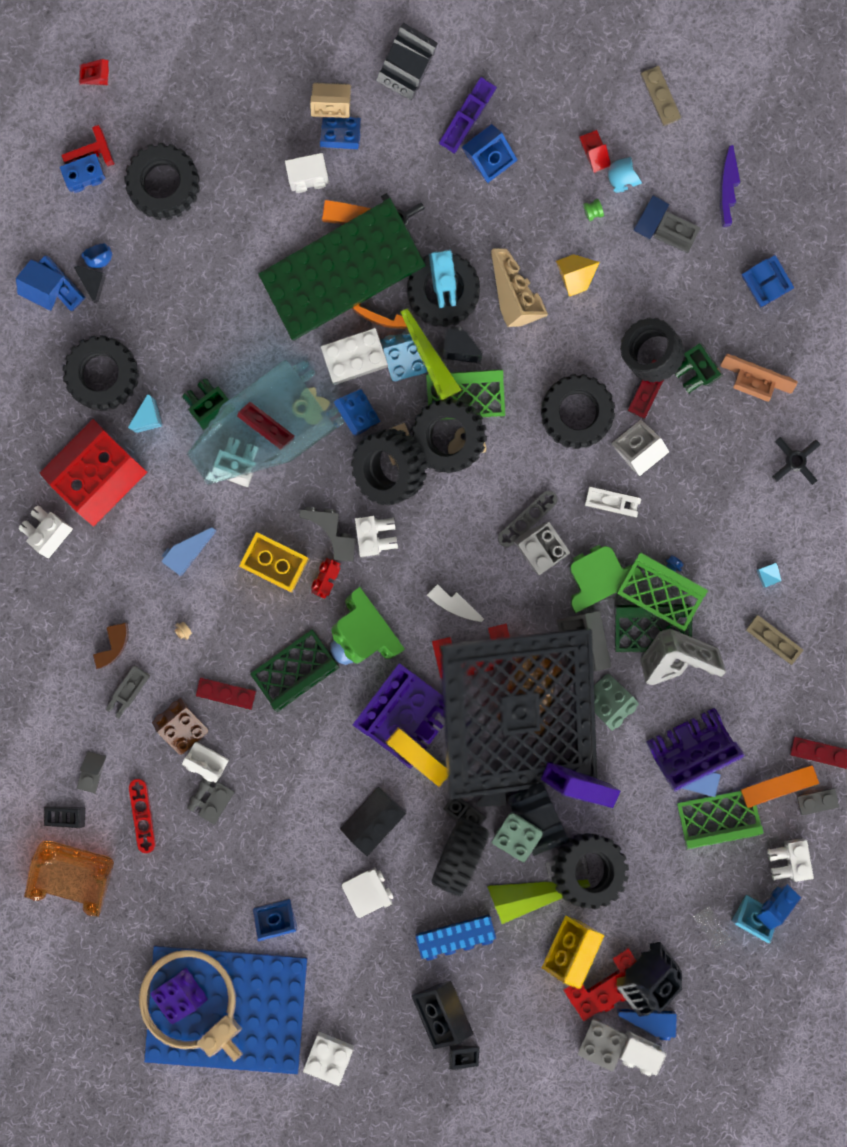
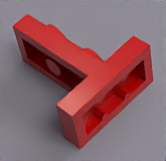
M99 125L92 127L97 142L61 155L65 164L92 154H96L99 157V154L102 153L105 164L108 167L115 165Z

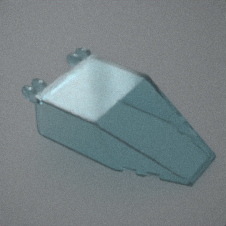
M287 360L282 361L222 405L219 409L220 412L214 420H211L208 424L209 427L203 435H200L187 453L208 485L289 463L345 422L342 415L332 422L330 417L339 412L337 407L335 406L325 413L304 382L312 378L316 374L315 371L312 369L301 377L298 375L299 372H302L309 366L308 361H303L293 367ZM251 402L295 435L291 443L280 450L238 418V412Z

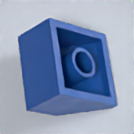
M493 124L462 146L470 162L487 183L517 161L503 133Z

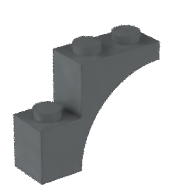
M305 507V510H300V518L318 524L328 534L333 545L334 560L354 562L356 539L352 538L351 534H341L340 537H337L339 514L335 513V510L324 509V512H318L314 507Z

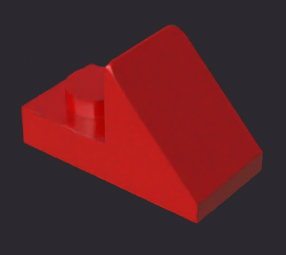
M100 59L81 64L79 84L107 86L109 61Z
M595 130L580 136L579 140L593 173L610 167L611 162L606 144L603 145L598 131Z

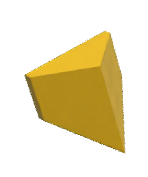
M575 254L556 261L569 297L588 289L600 262Z

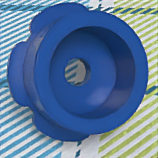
M673 555L666 559L668 563L666 566L674 572L682 570L681 567L684 563Z

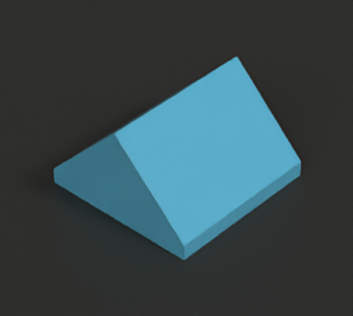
M148 394L128 427L136 433L163 426L156 400Z
M746 895L731 921L763 941L770 943L775 928L770 930L756 917L762 910L763 904Z

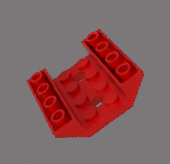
M92 419L40 472V475L79 515L94 527L148 472ZM103 452H107L110 457L106 463H101L99 460V456ZM75 480L82 482L80 490L76 491L72 488V483Z

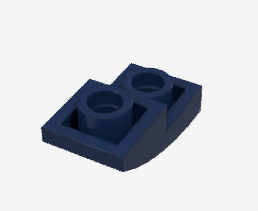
M653 195L633 231L651 239L670 204Z

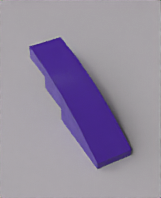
M480 77L473 91L468 95L461 109L458 110L439 144L455 154L498 87Z
M733 145L727 149L721 175L720 213L722 228L732 224L730 207L736 204L734 187L740 184Z

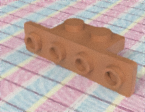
M726 354L721 363V367L738 373L734 389L767 402L770 401L774 388L791 394L798 383L797 380L791 377L781 375L734 355Z

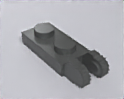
M134 665L112 696L113 699L105 710L110 712L117 701L121 702L123 705L115 716L120 719L151 675Z

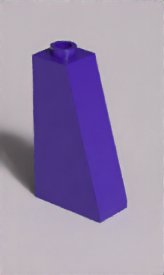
M548 762L541 778L542 781L562 795L614 808L621 792L608 782Z

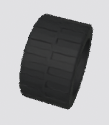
M650 317L638 320V322L633 323L626 330L621 340L620 350L622 359L631 371L644 381L660 382L670 378L678 371L684 359L682 340L666 321L659 318ZM658 336L667 338V349L659 360L650 364L638 362V351L645 341Z

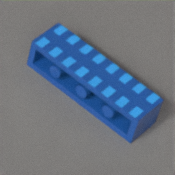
M490 914L416 934L421 959L426 958V961L436 959L437 955L442 953L445 956L454 954L457 949L463 948L464 951L473 949L476 944L482 943V946L489 945L496 939Z

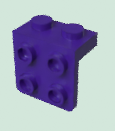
M187 968L151 992V997L171 1024L191 1014L208 1000Z

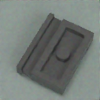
M665 212L653 238L688 254L700 227Z

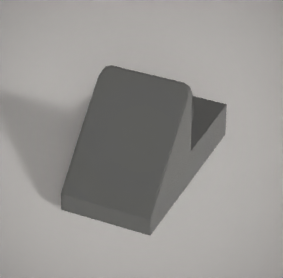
M90 751L87 752L80 768L81 775L77 789L94 794L97 792L107 756Z

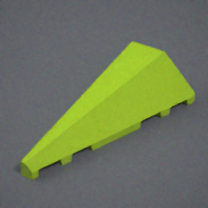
M409 310L401 311L400 313L423 365L427 368L440 400L462 391Z
M588 879L577 880L578 884L584 889L591 886ZM552 881L487 886L502 924L562 899V894L558 893L555 889L557 884Z

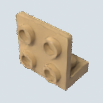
M314 83L311 96V116L349 118L351 85Z

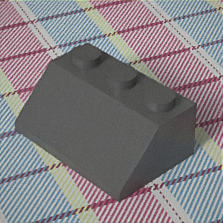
M600 611L557 620L559 631L592 629L593 672L612 668ZM564 654L565 663H567L570 658ZM571 666L568 671L573 675Z

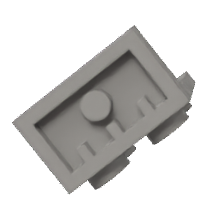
M594 1017L578 1055L610 1071H614L628 1035L601 1023V1019Z

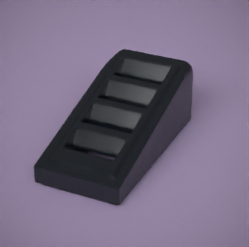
M44 807V826L85 827L86 808ZM52 811H55V822H51ZM60 812H62V822H59ZM68 812H70V822H67Z

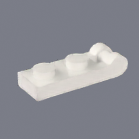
M589 487L585 506L637 518L638 504L640 505L641 499ZM625 501L630 502L629 509L624 508Z

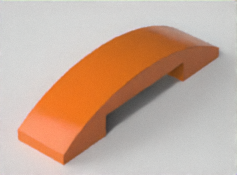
M361 303L352 308L361 317L374 324L387 328L408 329L403 317L398 314L393 321L360 307Z
M812 765L741 789V793L747 808L820 783Z

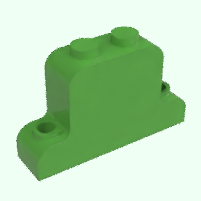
M600 544L590 549V554L584 556L582 553L574 557V562L570 565V572L580 589L579 592L571 596L570 604L574 613L618 592L632 564L622 569L613 550L607 546L601 547ZM636 567L634 570L635 579L644 578L641 570Z
M360 587L346 597L345 604L350 613L335 623L331 628L333 639L341 645L348 659L354 663H360L376 651H379L384 658L392 659L405 650Z

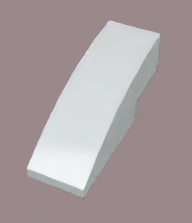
M437 584L427 595L436 604L457 616L479 622L484 620L457 592L451 598Z

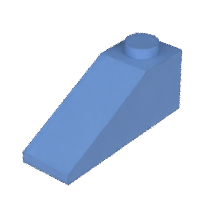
M210 528L173 546L171 549L168 547L162 555L164 559L161 562L182 576L217 530Z

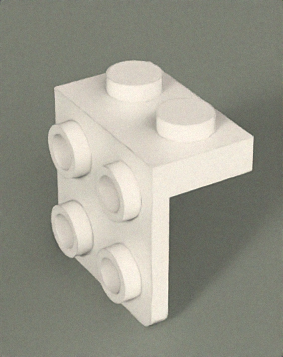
M376 867L342 884V888L358 918L383 906L386 908L392 905L391 899L394 898L390 888H385L383 883L385 878L381 870L377 871Z

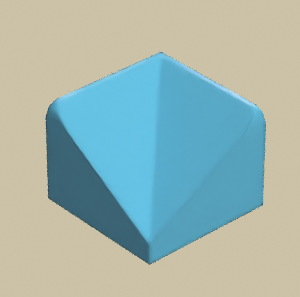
M777 563L757 569L763 588L781 581Z

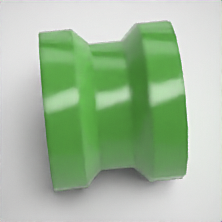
M598 198L592 203H583L589 222L593 221L596 217H604V212Z

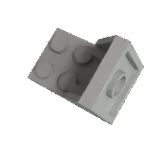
M673 629L660 631L640 659L645 681L650 685L680 676L689 664L695 668L704 669L712 675L716 674L721 677L726 672L718 648Z

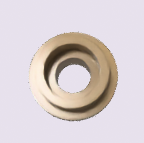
M184 622L175 624L177 629L174 631L180 639H189V636L192 634L189 627Z

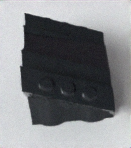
M403 22L376 81L412 100L428 70L438 42Z
M543 783L507 797L514 814L543 831L542 837L532 850L533 856L570 842Z
M661 942L650 943V951L641 952L639 959L630 968L625 969L626 977L617 978V988L639 1017L650 1015L654 1010L661 1013L682 990V970Z

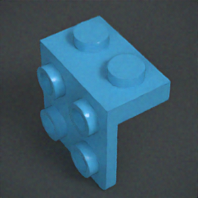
M408 330L402 334L388 335L380 340L392 381H399L427 372V368L423 365Z

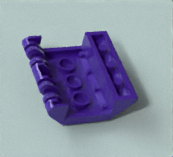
M399 663L353 723V726L366 736L372 738L411 769L413 765L388 745L386 741L399 727L426 750L427 746L421 740L430 745L439 733L433 725L440 729L443 727L442 723L435 719L438 713L444 717L443 695Z
M715 707L707 711L713 725H711L705 712L701 714L702 721L707 727L702 731L698 726L697 720L695 718L690 719L696 734H694L688 721L673 728L679 742L676 741L671 730L666 731L668 738L673 744L666 748L664 740L660 735L656 736V739L662 749L661 751L654 738L646 741L657 766L671 790L677 791L745 757L737 742L732 740L725 729Z

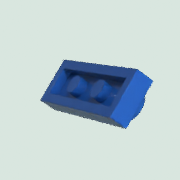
M48 255L39 261V263L65 275ZM65 275L57 297L70 311H74L86 297Z

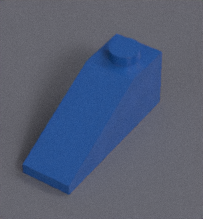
M617 1009L618 1016L659 1037L660 1040H671V1037L676 1038L677 1014L675 1011H662L660 1013L654 1010L650 1015L639 1017L634 1009Z

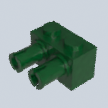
M699 343L684 354L686 359L682 361L681 366L678 368L680 371L675 373L680 378V376L691 369L696 371L694 377L682 384L684 388H687L688 394L702 384L709 386L724 376L702 343Z
M207 378L202 380L206 387L201 381L197 385L205 394L202 399L199 400L192 390L187 391L191 398L186 393L182 396L190 406L188 411L203 431L234 408L220 387L217 386L214 389Z

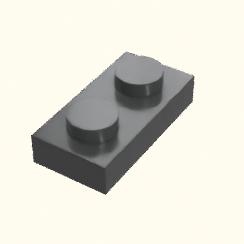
M835 788L797 796L801 815L839 808Z

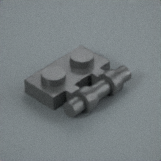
M204 779L198 785L199 789L196 794L190 798V804L187 809L194 812L197 806L201 807L202 809L198 815L215 825L235 791L220 782L214 788L210 786V781ZM208 791L211 795L205 803L201 799L205 792Z

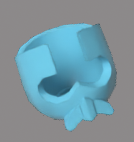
M631 157L616 160L610 165L608 178L614 187V192L619 193L628 190V186L625 187L627 184H631L633 187L642 184L640 178L633 170Z

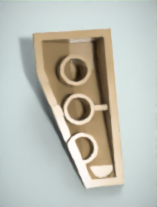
M493 248L491 253L500 310L507 327H521L546 317L548 313L538 293L533 295L528 287L531 284L529 280L519 275L520 267L507 249Z

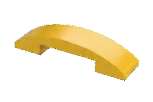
M399 727L386 741L388 745L438 787L447 779V768Z

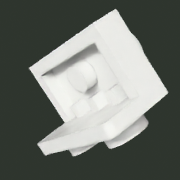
M195 742L182 765L186 766V769L191 772L199 773L205 780L216 783L229 759Z

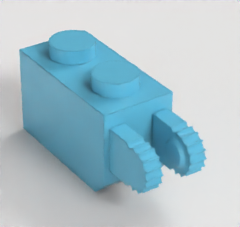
M451 251L429 254L433 288L434 292L437 293L439 308L444 307L443 292L449 291L451 306H456V283Z

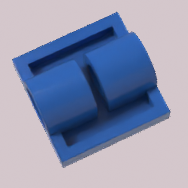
M323 117L320 147L358 149L360 146L361 118Z
M776 255L760 262L741 275L760 308L794 289Z
M362 389L334 401L350 431L355 436L381 422Z

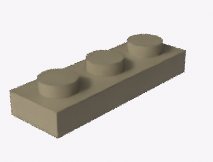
M656 66L642 72L641 77L663 127L680 120V113L660 67Z
M756 615L745 629L790 665H793L803 652L801 647L759 615Z

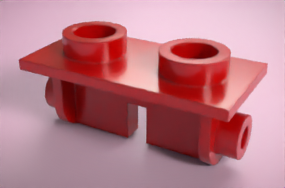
M326 558L320 564V573L312 583L311 593L324 599L329 596L334 584L328 582L329 578L336 580L341 569L339 568L340 563Z

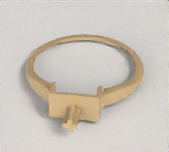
M194 950L176 951L159 959L147 972L140 989V1011L147 1028L157 1039L169 1046L181 1049L202 1048L209 1057L214 1056L223 1048L235 1062L241 1057L242 1052L231 1039L242 1030V1027L233 1018L236 994L227 971L213 957ZM195 957L210 963L222 975L227 986L228 1007L226 1012L229 1013L228 1016H224L199 1041H181L165 1035L153 1023L148 1011L147 993L152 978L162 966L177 958Z

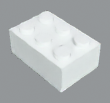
M376 328L321 346L334 385L388 367Z

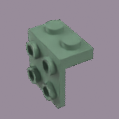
M606 674L594 686L595 714L613 731L623 723V720L636 710L639 703L610 674Z
M510 813L501 828H498L491 843L525 863L542 837L543 831L518 815Z

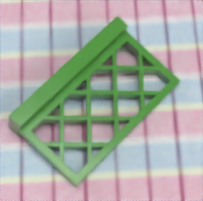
M502 369L450 373L456 383L464 389L457 398L451 395L452 398L458 400L466 391L474 398L469 403V406L476 400L484 407L477 414H481L482 417L505 416ZM426 374L428 405H430L432 398L435 401H439L440 398L437 399L431 394V386H434L430 375ZM491 382H499L500 390L495 395L487 389ZM472 383H478L483 388L476 397L467 390ZM484 390L493 397L486 406L477 399ZM494 399L501 404V412H492L488 408ZM485 409H487L490 413L483 412L485 411ZM443 418L441 420H448L454 418Z
M639 553L617 594L685 631L708 590L646 555ZM637 566L644 569L645 578L635 579L634 570ZM656 576L661 578L663 587L652 589L650 578ZM647 579L650 590L639 593L636 582ZM634 583L637 594L631 596L623 592L625 586ZM667 587H677L680 596L669 599ZM664 589L667 600L656 603L653 591ZM651 592L654 603L650 605L643 604L640 595ZM689 595L697 599L695 605L686 608L683 597ZM681 598L684 609L673 612L670 601ZM668 602L671 613L665 615L659 613L657 604ZM684 611L687 619L684 625L676 622L674 614Z
M741 791L677 803L686 850L764 834L757 805L752 806L753 811L739 803L738 800L742 795ZM724 798L734 802L729 811L719 806ZM704 802H710L715 806L710 815L700 809ZM735 804L745 809L740 819L730 813ZM690 805L696 809L691 819L684 815L682 807ZM716 808L726 813L721 823L711 817ZM698 811L708 817L703 826L693 821ZM747 811L754 815L756 824L748 825L742 821ZM728 815L738 821L734 828L729 829L723 825ZM709 819L719 825L715 832H709L704 828ZM692 823L699 827L700 830L697 835L689 837L687 828Z

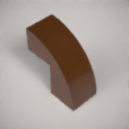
M128 623L106 627L112 650L93 654L96 669L112 664L122 654L128 641Z

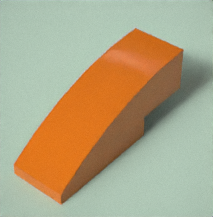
M325 200L322 220L327 223L344 225L371 208Z

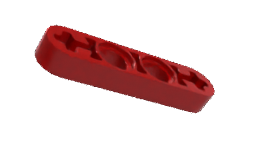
M135 779L129 785L137 846L140 852L150 853L154 850L156 842L148 788L144 780ZM136 782H139V785H143L140 795L145 794V798L134 800V796H138L137 790H133ZM138 801H143L146 804L145 811L139 812L136 809ZM141 820H146L149 823L148 830L142 831L139 828ZM150 832L151 836H147V841L151 842L152 845L149 846V850H146L141 845L145 841L144 836L140 838V834Z

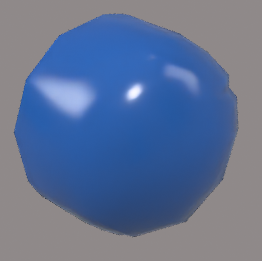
M102 243L86 249L82 252V257L87 266L99 269L105 267L111 261L112 251L106 243Z

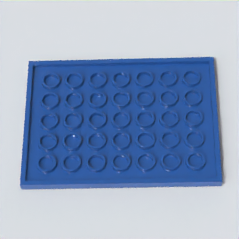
M154 946L152 966L159 959L170 953L181 950H194L213 957L224 967L233 983L236 994L233 1018L242 1027V1030L231 1041L242 1052V1055L234 1062L223 1048L211 1057L202 1048H175L161 1042L147 1028L144 1063L285 1074L299 1073L307 971L306 957ZM195 957L174 959L162 966L151 980L148 1010L150 1017L162 1033L173 1039L199 1041L224 1016L229 1014L226 1012L228 1007L226 983L219 971L202 959ZM187 968L208 1000L191 1014L171 1024L151 997V992Z

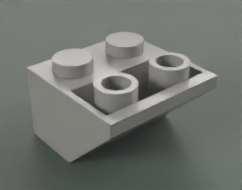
M550 522L528 530L513 541L532 570L538 575H541L570 554Z

